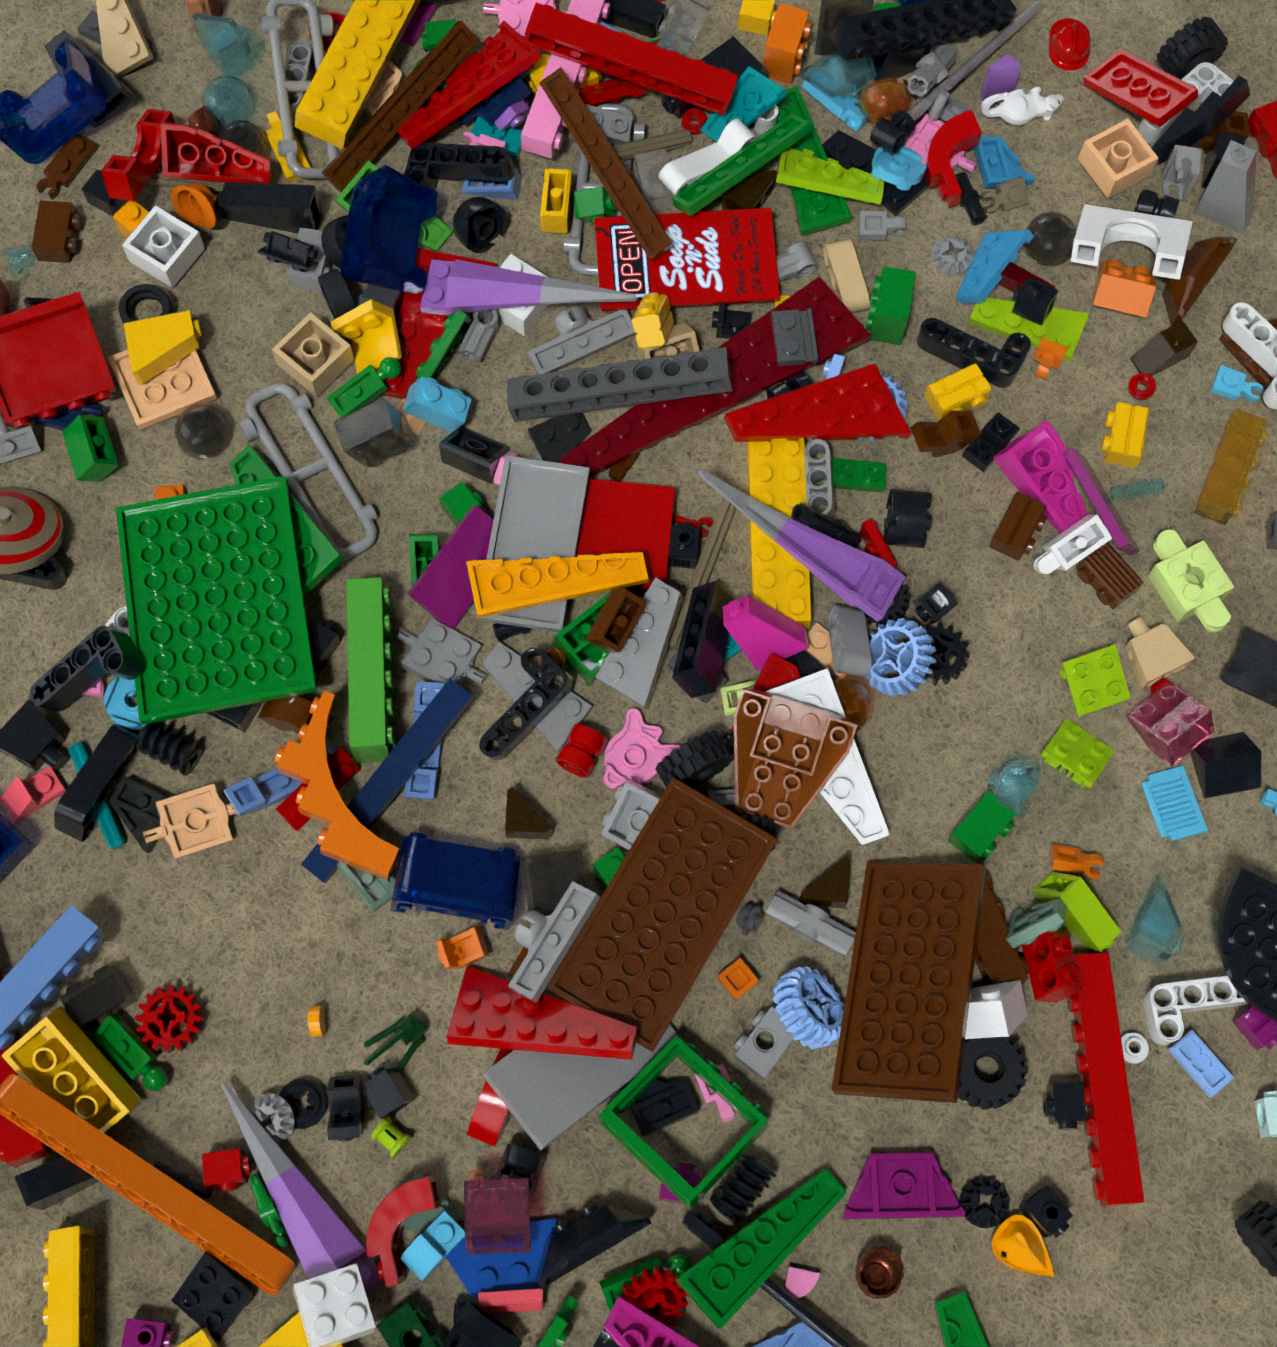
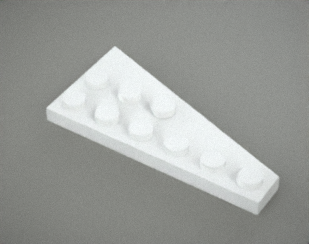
M828 668L765 691L830 711L846 719ZM853 738L849 754L822 788L820 794L858 841L864 845L889 836L890 833Z

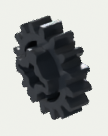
M930 623L927 624L925 627L926 631H928L927 635L932 637L933 642L931 645L937 650V654H932L931 657L935 658L937 662L929 666L933 674L926 673L924 677L926 681L928 678H931L933 686L937 685L939 679H942L943 683L947 685L950 682V676L957 680L960 676L959 671L964 672L967 667L964 661L969 659L970 654L963 651L967 649L968 642L960 643L959 640L963 634L961 632L956 635L952 634L953 626L943 630L942 623H938L936 629H933ZM956 656L955 664L949 667V659Z

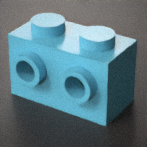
M421 376L409 387L402 411L444 430L453 432L465 423L472 399L465 396L458 389H449L440 385L433 378Z

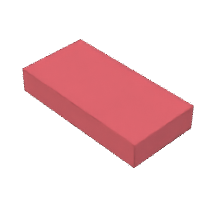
M543 1289L478 1293V1304L488 1314L542 1311L544 1309Z

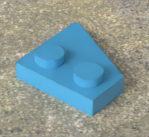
M1000 136L981 137L979 145L973 147L985 189L996 188V184L1019 176L1024 177L1026 186L1032 185L1036 180L1032 172L1027 174L1019 165L1021 160L1014 152L1009 150L1008 145Z

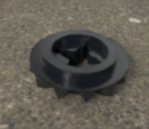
M297 1079L288 1083L281 1090L279 1096L287 1101L293 1111L295 1129L305 1130L317 1125L323 1115H325L327 1099L323 1089L316 1082L309 1079ZM308 1092L307 1102L314 1109H303L298 1117H296L298 1107L290 1100H301Z
M977 1177L970 1180L963 1187L959 1203L965 1211L966 1220L972 1225L979 1228H992L1002 1223L1009 1213L1010 1198L1005 1190V1186L1001 1185L994 1178ZM979 1194H982L984 1197L995 1194L990 1202L992 1211H989L987 1208L975 1211V1208L978 1207L981 1201L978 1197Z

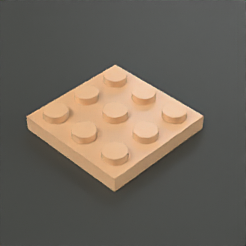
M128 349L108 357L139 430L217 399L196 350L140 385L137 384L132 373Z

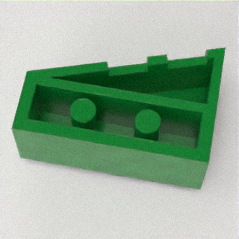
M611 591L554 636L553 645L564 652L566 660L589 687L595 680L596 674L610 652L602 651L586 641L585 638Z

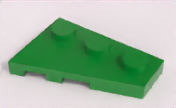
M457 309L455 314L451 313L444 323L446 330L441 338L437 337L429 350L432 354L427 362L423 361L416 371V381L421 376L435 380L438 378L448 363L449 357L446 355L449 351L454 352L462 343L463 330H468L472 323L467 314Z

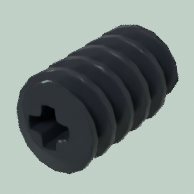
M157 722L146 724L136 739L135 748H139L142 754H149L153 760L159 759L163 765L169 764L172 770H179L184 776L189 775L202 756V748L196 749L198 741L192 739L189 744H186L188 736L185 733L176 739L178 731L175 728L171 729L167 734L168 726L166 723H162L158 728H156Z
M742 1155L740 1161L744 1167L734 1165L732 1170L736 1177L730 1175L725 1177L729 1188L721 1185L717 1188L722 1198L712 1195L709 1199L713 1207L721 1215L738 1227L739 1225L734 1217L738 1216L744 1219L746 1217L742 1206L753 1208L754 1205L749 1197L751 1195L758 1198L762 1196L757 1186L760 1185L768 1188L769 1184L764 1178L765 1175L774 1178L777 1176L768 1166L753 1156Z

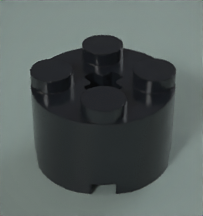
M890 489L886 509H888L887 518L884 520V541L886 544L925 548L927 534L924 531H930L932 515L927 514V509H930L931 492Z

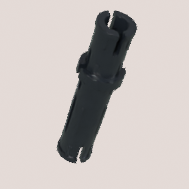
M802 503L795 505L792 510L791 517L793 520L854 548L859 546L861 542L860 533L846 527L844 522L832 520Z

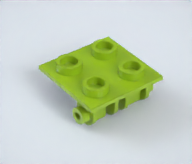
M1116 644L1062 662L1063 668L1059 669V675L1062 680L1067 679L1078 717L1131 698Z
M1066 718L1040 756L1044 758L1043 762H1047L1055 769L1059 764L1062 765L1058 770L1059 773L1065 767L1069 770L1065 777L1068 778L1071 773H1074L1071 780L1079 784L1081 788L1085 786L1090 789L1115 750Z

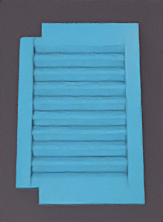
M1184 766L1150 774L1147 776L1148 781L1141 783L1161 839L1170 837L1171 842L1208 831Z

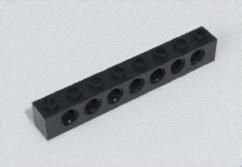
M929 0L841 17L830 38L845 61L863 59L877 54L883 55L887 52L903 51L911 47H922L930 43L945 42L946 40L964 38L974 34H984L993 30H1003L1011 23L1017 8L1011 0Z

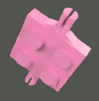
M500 0L499 4L484 2L483 14L498 15L499 25L503 21L507 22L524 38L535 3L549 5L556 9L555 0Z
M928 114L916 125L915 131L907 137L904 145L916 151L922 157L920 162L923 165L924 163L926 164L929 147L935 133L944 124L939 120H930ZM966 150L959 152L951 159L952 170L959 166L972 173L977 163L964 157Z

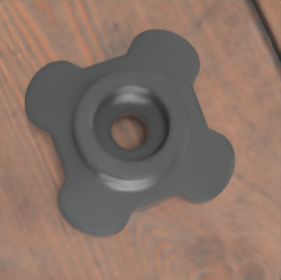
M749 904L738 914L736 924L743 929L742 934L744 936L748 935L750 931L755 932L761 926L764 915L761 912V906L753 907Z

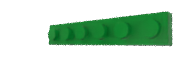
M793 113L673 196L674 207L689 216L699 212L710 202L720 197L727 190L740 183L744 178L760 169L761 166L810 133V122Z

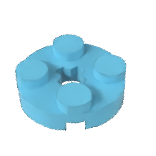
M903 146L895 155H891L879 147L875 151L872 160L873 169L871 174L876 179L884 180L894 184L898 189L906 191L911 188V185H916L922 180L926 164L924 163L923 165L920 162L922 157L908 147Z
M117 677L109 684L105 691L104 705L107 713L118 726L127 730L142 729L146 724L142 725L139 722L138 706L131 707V704L127 701L129 697L134 698L136 696L135 679L127 680Z

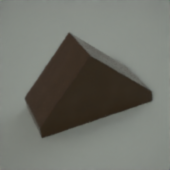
M511 786L507 790L506 838L549 839L552 836V828Z
M845 857L805 890L800 895L799 901L804 905L811 904L814 906L844 909L848 903L850 860Z

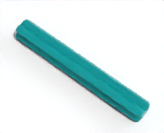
M81 742L75 743L68 749L77 773H79L90 757L86 745ZM106 796L97 809L95 816L108 848L115 850L125 845V839Z

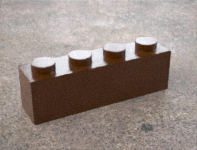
M986 873L975 955L976 964L986 986L1021 980V984H1024L1029 979L1027 975L1029 974L1028 964L1024 957H1019L1016 947L1012 948L1006 940L1008 929L1003 919L1005 918V911L1000 901H995L992 894L994 889L990 876Z

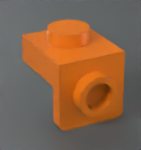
M473 927L450 939L441 938L436 941L438 958L446 969H461L490 956L480 927Z

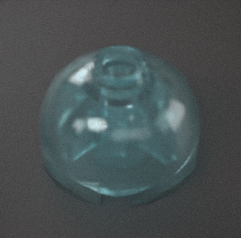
M230 75L219 76L207 84L202 94V107L208 106L217 119L218 128L222 130H231L230 128L245 126L252 120L256 111L255 99L249 86L237 77Z
M1024 758L1009 759L1001 764L998 771L993 770L990 774L988 787L992 788V793L1001 806L1013 813H1017L1014 817L1024 818L1030 806H1024V803L1028 802L1031 794L1035 795L1040 775V767H1037L1039 762Z

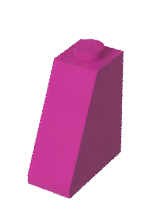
M749 595L733 600L722 607L725 628L757 671L762 669L770 653L786 659L809 648L807 632L803 625Z

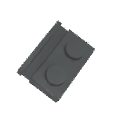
M811 308L807 309V311H799L798 309L771 312L777 367L803 365L806 362L817 363L818 354Z

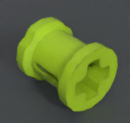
M389 1116L370 1135L373 1141L378 1140L390 1151L389 1155L393 1159L399 1155L412 1138L409 1134L404 1135L392 1124V1119Z

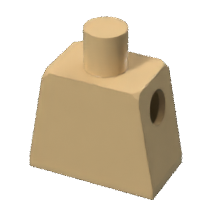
M1143 617L1137 618L1127 625L1134 638L1127 643L1124 651L1141 690L1157 683L1162 678H1167L1187 668L1195 659L1167 625L1161 624L1150 630Z

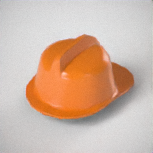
M201 183L174 187L171 191V201L177 214L192 225L212 229L216 225L214 211L217 196Z

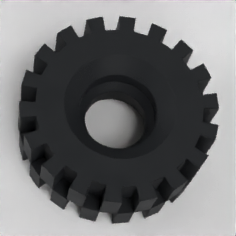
M1202 17L1201 20L1198 18L1192 24L1187 23L1184 25L1181 31L1178 29L1172 38L1169 37L1166 40L1167 44L1162 45L1160 48L1161 52L1157 54V62L1166 73L1182 80L1200 63L1215 64L1214 61L1222 56L1221 53L1226 50L1228 40L1211 17Z
M713 730L709 733H703L700 737L696 736L690 742H685L680 745V748L671 751L670 755L665 756L662 762L657 764L655 770L666 788L672 778H675L693 789L722 772L723 768L730 765L734 756L719 731Z
M1011 1036L965 1039L958 1098L961 1101L966 1100L969 1102L968 1105L973 1108L978 1106L982 1110H988L990 1108H999L1017 1097L1021 1092L1020 1089L1025 1086L1027 1079H1024V1077L1028 1073V1066H1024V1061L1027 1059L1025 1053L1021 1054L1018 1049L1021 1046L1018 1042H1011ZM982 1057H990L998 1064V1076L992 1081L983 1080L976 1073V1063Z
M1260 1200L1235 1221V1227L1238 1229V1235L1243 1238V1244L1250 1249L1251 1254L1258 1259L1259 1264L1266 1268L1272 1277L1276 1276L1277 1278V1208L1274 1205L1270 1206L1267 1201L1263 1202Z

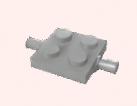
M433 618L417 637L404 629H401L397 640L411 646L410 652L402 662V668L427 682L445 684L450 678L457 684L466 678L473 680L479 685H482L483 681L486 680L487 674L473 668L474 660L481 651V645Z

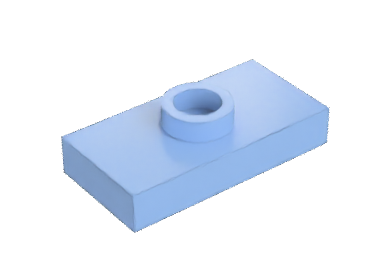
M1193 1030L1187 1032L1168 1049V1052L1209 1098L1217 1094L1235 1078Z

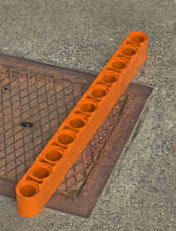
M10 1074L1 1084L0 1114L264 1292L271 1295L279 1293L295 1269V1264L289 1257L23 1078Z

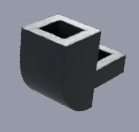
M361 1074L329 1078L327 1089L330 1112L327 1126L328 1140L350 1141L354 1138H359L360 1134H364Z

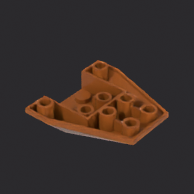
M743 688L734 714L735 810L751 816H758V818H766L767 821L772 820L774 823L793 829L849 754L858 724L830 711L774 693Z

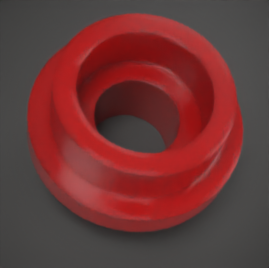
M692 108L682 116L681 125L684 130H689L690 134L702 133L700 129L708 119L702 110ZM697 121L698 124H692L690 122Z
M1139 373L1130 379L1128 391L1137 400H1147L1154 395L1156 382L1151 375ZM1137 385H1144L1146 387V390H1139L1137 388Z

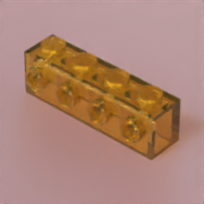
M1235 408L1226 423L1193 513L1226 525L1231 517H1237L1243 503L1238 500L1241 493H1246L1251 482V478L1247 477L1249 470L1253 471L1259 460L1260 455L1256 454L1257 448L1263 446L1268 432L1264 431L1268 420Z

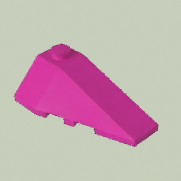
M1045 420L1012 441L993 458L1006 477L1021 493L1046 504L1047 507L1043 515L1048 517L1047 521L1059 533H1062L1088 514L1081 494L1077 493L1072 478L1074 477L1073 470L1069 468L1064 456V452H1066L1064 443L1049 421Z
M620 1297L616 1299L603 1326L620 1347H699Z

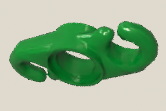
M253 1174L251 1176V1189L256 1199V1206L260 1217L266 1227H270L277 1237L276 1242L281 1248H286L289 1243L288 1233L271 1195L268 1194L263 1186L262 1178L258 1174Z

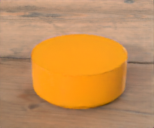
M322 1005L311 1006L307 1017L309 1033L312 1037H323L327 1031L325 1009Z

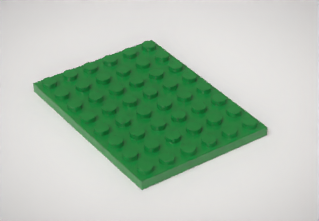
M286 476L116 507L129 634L143 663L141 673L135 678L139 722L142 725L317 692Z

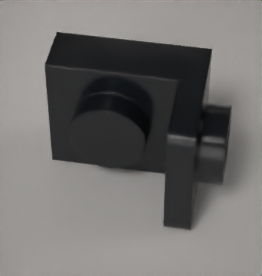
M719 302V310L713 311L711 328H717L716 338L730 339L750 325L751 312L724 310L725 303Z

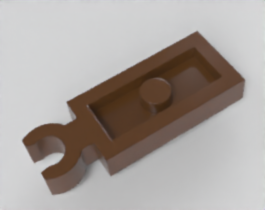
M74 132L43 172L47 178L41 179L37 183L36 188L41 194L44 189L51 188L47 194L51 200L55 199L59 194L58 188L60 185L68 188L98 150L96 143Z

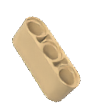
M847 239L824 244L823 256L835 295L851 313L868 310L870 308L869 294L852 240Z

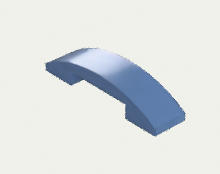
M416 681L413 724L445 683ZM442 739L406 782L405 798L434 800Z
M327 739L328 759L335 752V749ZM276 768L254 780L249 777L224 789V793L238 816H242L285 800L303 782L278 773Z

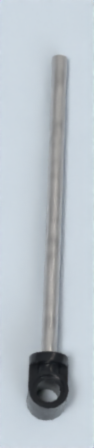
M1035 1L908 113L900 110L891 117L890 121L886 118L879 120L871 132L870 141L891 155L898 153L907 137L915 131L914 121L934 104L941 90L948 92L1041 11L1043 9L1042 3Z

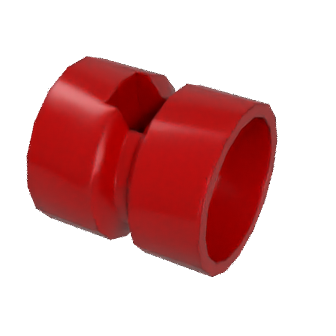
M574 724L566 739L569 744L562 746L555 762L564 770L578 777L589 778L596 765L593 758L600 757L607 744V740L600 733L587 726Z

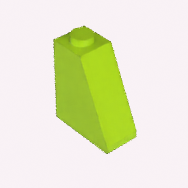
M1051 871L1031 890L1042 903L1059 898L1062 899L1067 906L1063 925L1088 949L1099 952L1106 950L1113 945L1115 938L1121 933L1116 923L1079 876Z

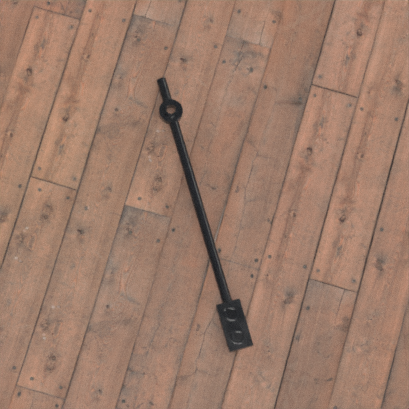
M689 1212L682 1222L683 1226L713 1250L731 1238L724 1232L721 1236L711 1229L713 1223L700 1212L696 1216ZM769 1277L760 1286V1288L832 1347H853Z

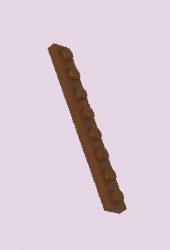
M462 20L457 21L322 171V174L339 192L346 188L368 160L371 162L397 133V130L414 114L479 41Z
M562 67L540 81L541 87L648 258L653 261L674 247Z

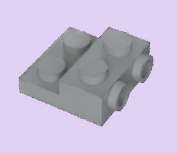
M626 781L625 784L620 785L614 797L617 800L612 811L609 810L602 821L604 829L601 835L630 850L660 800L657 793L634 781Z

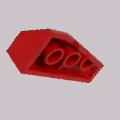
M165 122L160 124L163 177L271 184L270 158L191 125Z

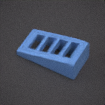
M515 167L514 177L508 181V186L507 182L499 183V186H496V182H488V186H484L485 182L478 181V186H473L474 181H464L462 193L464 195L518 200L522 178Z

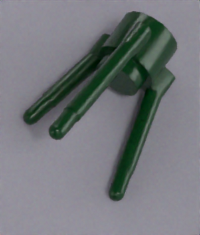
M412 1013L405 1019L401 1017L395 1024L364 1043L365 1047H369L391 1033H395L392 1038L365 1059L364 1064L369 1065L399 1040L406 1046L411 1042V1046L397 1065L401 1073L416 1049L425 1042L421 1036L427 1031L426 1028Z

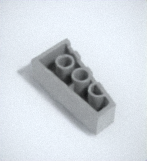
M657 578L654 579L642 599L646 601L647 606H643L644 611H641V616L637 617L638 621L632 627L633 631L629 632L630 636L626 637V642H623L622 652H610L595 676L603 684L647 710L650 706L653 690L656 687L658 674L665 658L669 639L683 600L681 592Z

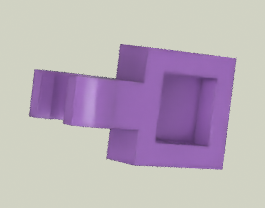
M522 100L509 106L494 122L500 131L509 127L515 129L523 121L526 123L530 112L528 111L530 109L528 107V100Z

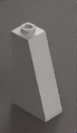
M1230 141L1194 214L1244 234L1254 212L1256 150L1235 141Z

